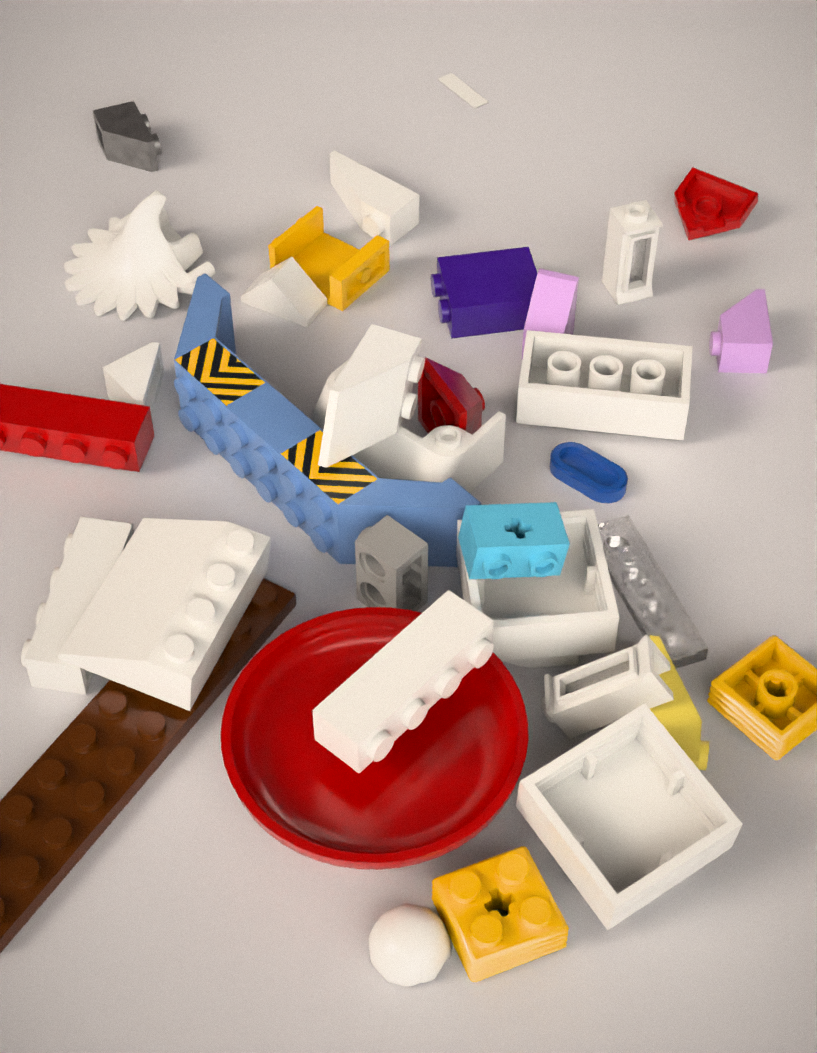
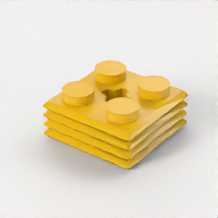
M776 635L769 637L711 681L712 686L709 688L710 692L708 693L707 702L774 760L782 758L817 730V668Z
M525 846L506 851L432 880V901L472 982H478L558 951L567 945L569 927ZM494 909L505 910L508 912V915L501 917L500 913Z

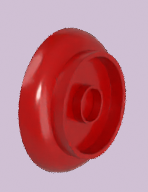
M392 607L352 608L312 618L282 633L261 649L242 670L227 698L222 716L220 733L224 766L242 805L269 835L283 845L314 860L339 867L369 870L401 868L438 858L459 848L485 829L500 813L518 782L527 755L529 733L526 707L513 676L494 652L482 667H474L461 679L458 688L450 697L446 699L441 697L428 710L426 717L418 727L413 730L407 729L394 741L389 753L379 762L372 761L359 774L314 739L312 710L422 613Z

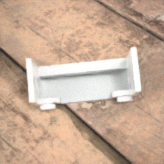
M348 360L329 375L310 417L323 430L330 389ZM498 411L473 435L459 427L444 425L433 429L424 438H421L400 425L396 434L353 454V456L378 478L442 483L451 477L470 493L503 463L506 414Z

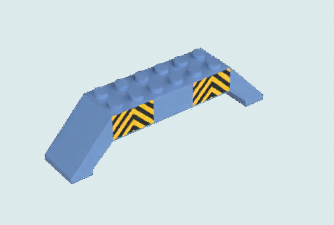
M206 273L197 277L174 358L176 372L174 386L179 395L181 409L178 411V415L183 426L190 432H196L205 441L213 454H220L230 463L231 468L238 477L246 478L253 484L263 500L275 504L293 527L299 526L310 536L313 544L322 553L327 552L339 564H356L355 540L365 528L374 526L388 515L428 543V566L458 567L456 558L457 520L463 519L466 505H481V502L451 477L442 483L378 478L353 455L327 468L318 465L323 429L235 355L236 348L230 293Z

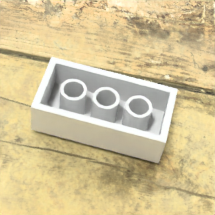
M527 330L518 387L516 423L683 440L690 402L693 346Z

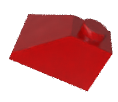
M425 357L423 372L418 382V421L427 433L439 426L452 425L473 435L481 427L482 411L485 410V402L479 389L473 388L461 373Z

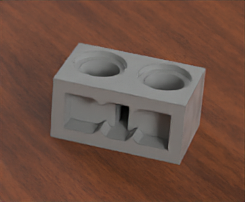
M388 515L374 526L365 528L355 540L357 600L367 607H392L418 611L428 601V543Z

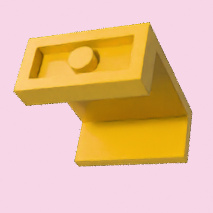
M319 206L314 207L305 216L299 218L294 225L268 245L270 269L293 257L325 295L327 304L341 311H344L390 271L389 240L376 235L359 250L324 232L323 208Z

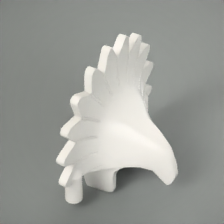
M158 190L151 193L131 213L123 218H110L109 231L95 228L89 229L88 236L92 243L74 244L72 251L78 258L64 263L65 272L74 275L65 281L66 289L69 291L81 290L75 297L77 304L81 306L95 302L94 312L97 316L104 315L116 307L120 320L128 319L137 308L146 317L152 318L156 313L159 303L176 309L180 306L178 293L193 294L197 277L205 273L212 277L216 272L209 261L204 262L188 273L185 271L203 254L200 239L194 232L181 238L170 225L167 211L163 208L166 197Z

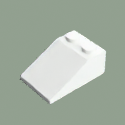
M371 324L330 389L318 465L327 468L396 434L404 418L411 420L418 399V395L412 393L413 383L419 382L425 364V358L419 356L421 338Z

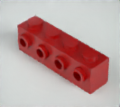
M0 384L1 451L140 472L154 438L150 406Z

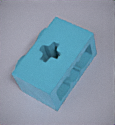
M557 502L466 505L458 535L469 579L560 576L570 546Z

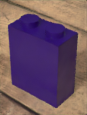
M529 247L437 257V273L431 274V289L433 297H440V300H438L439 319L441 324L447 323L451 339L524 330L537 277V270Z

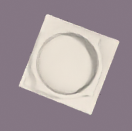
M594 509L560 512L570 543L560 576L469 579L458 539L462 520H457L456 558L463 600L494 620L493 652L502 662L532 668L578 664L579 655L615 652L620 616Z
M645 703L519 782L515 804L516 808L607 930L732 848L743 825Z

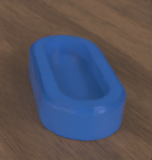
M576 442L561 443L552 450L550 455V471L561 482L599 503H614L624 497L628 476L619 465Z

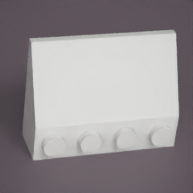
M143 518L58 653V659L78 665L82 669L190 711L267 573L271 537L229 521Z

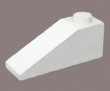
M335 150L330 153L331 184L363 232L372 237L379 235L389 240V246H391L419 224L418 193Z

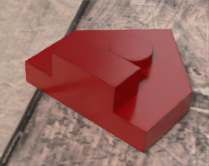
M692 167L674 192V202L688 241L740 228L758 203L759 193Z

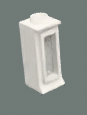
M647 200L613 207L609 211L602 282L617 305L653 297V270L659 228L663 227V223Z
M645 635L636 645L554 677H551L549 673L545 674V696L541 699L543 712L548 721L552 724L556 723L570 739L611 724L644 703L649 709L674 700L673 692L659 674L671 670L670 662L650 637Z

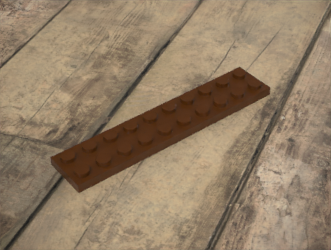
M263 578L190 711L109 680L1 799L0 953L296 606L295 593Z

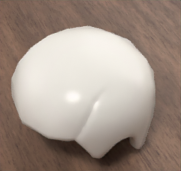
M409 903L387 910L373 926L368 942L373 966L388 982L402 986L417 985L420 982L425 983L434 980L446 960L451 958L452 952L450 937L444 922L429 908Z

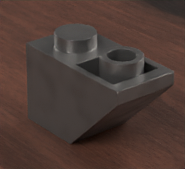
M134 101L93 110L97 140L107 160L149 172L158 171L157 155L162 153L156 133L151 134V127L146 113L140 114Z

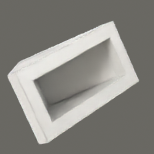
M293 257L262 273L241 295L242 303L307 328L327 306L325 295Z
M151 342L103 367L108 397L112 401L150 406L151 417L164 375L161 347L158 342Z

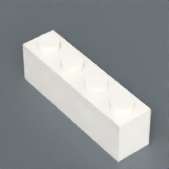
M80 516L74 534L69 533L64 544L63 562L60 568L56 567L53 570L50 581L51 592L46 603L42 602L39 605L36 615V630L32 639L25 641L22 649V666L27 667L32 687L87 694L94 673L82 669L78 665L58 659V653L134 534L132 523Z
M450 590L446 591L312 710L314 739L359 774L372 761L379 762L389 753L394 741L407 729L413 730L421 724L428 710L441 697L443 699L450 697L458 688L461 679L474 667H482L489 660L494 650V644L492 643L494 620Z

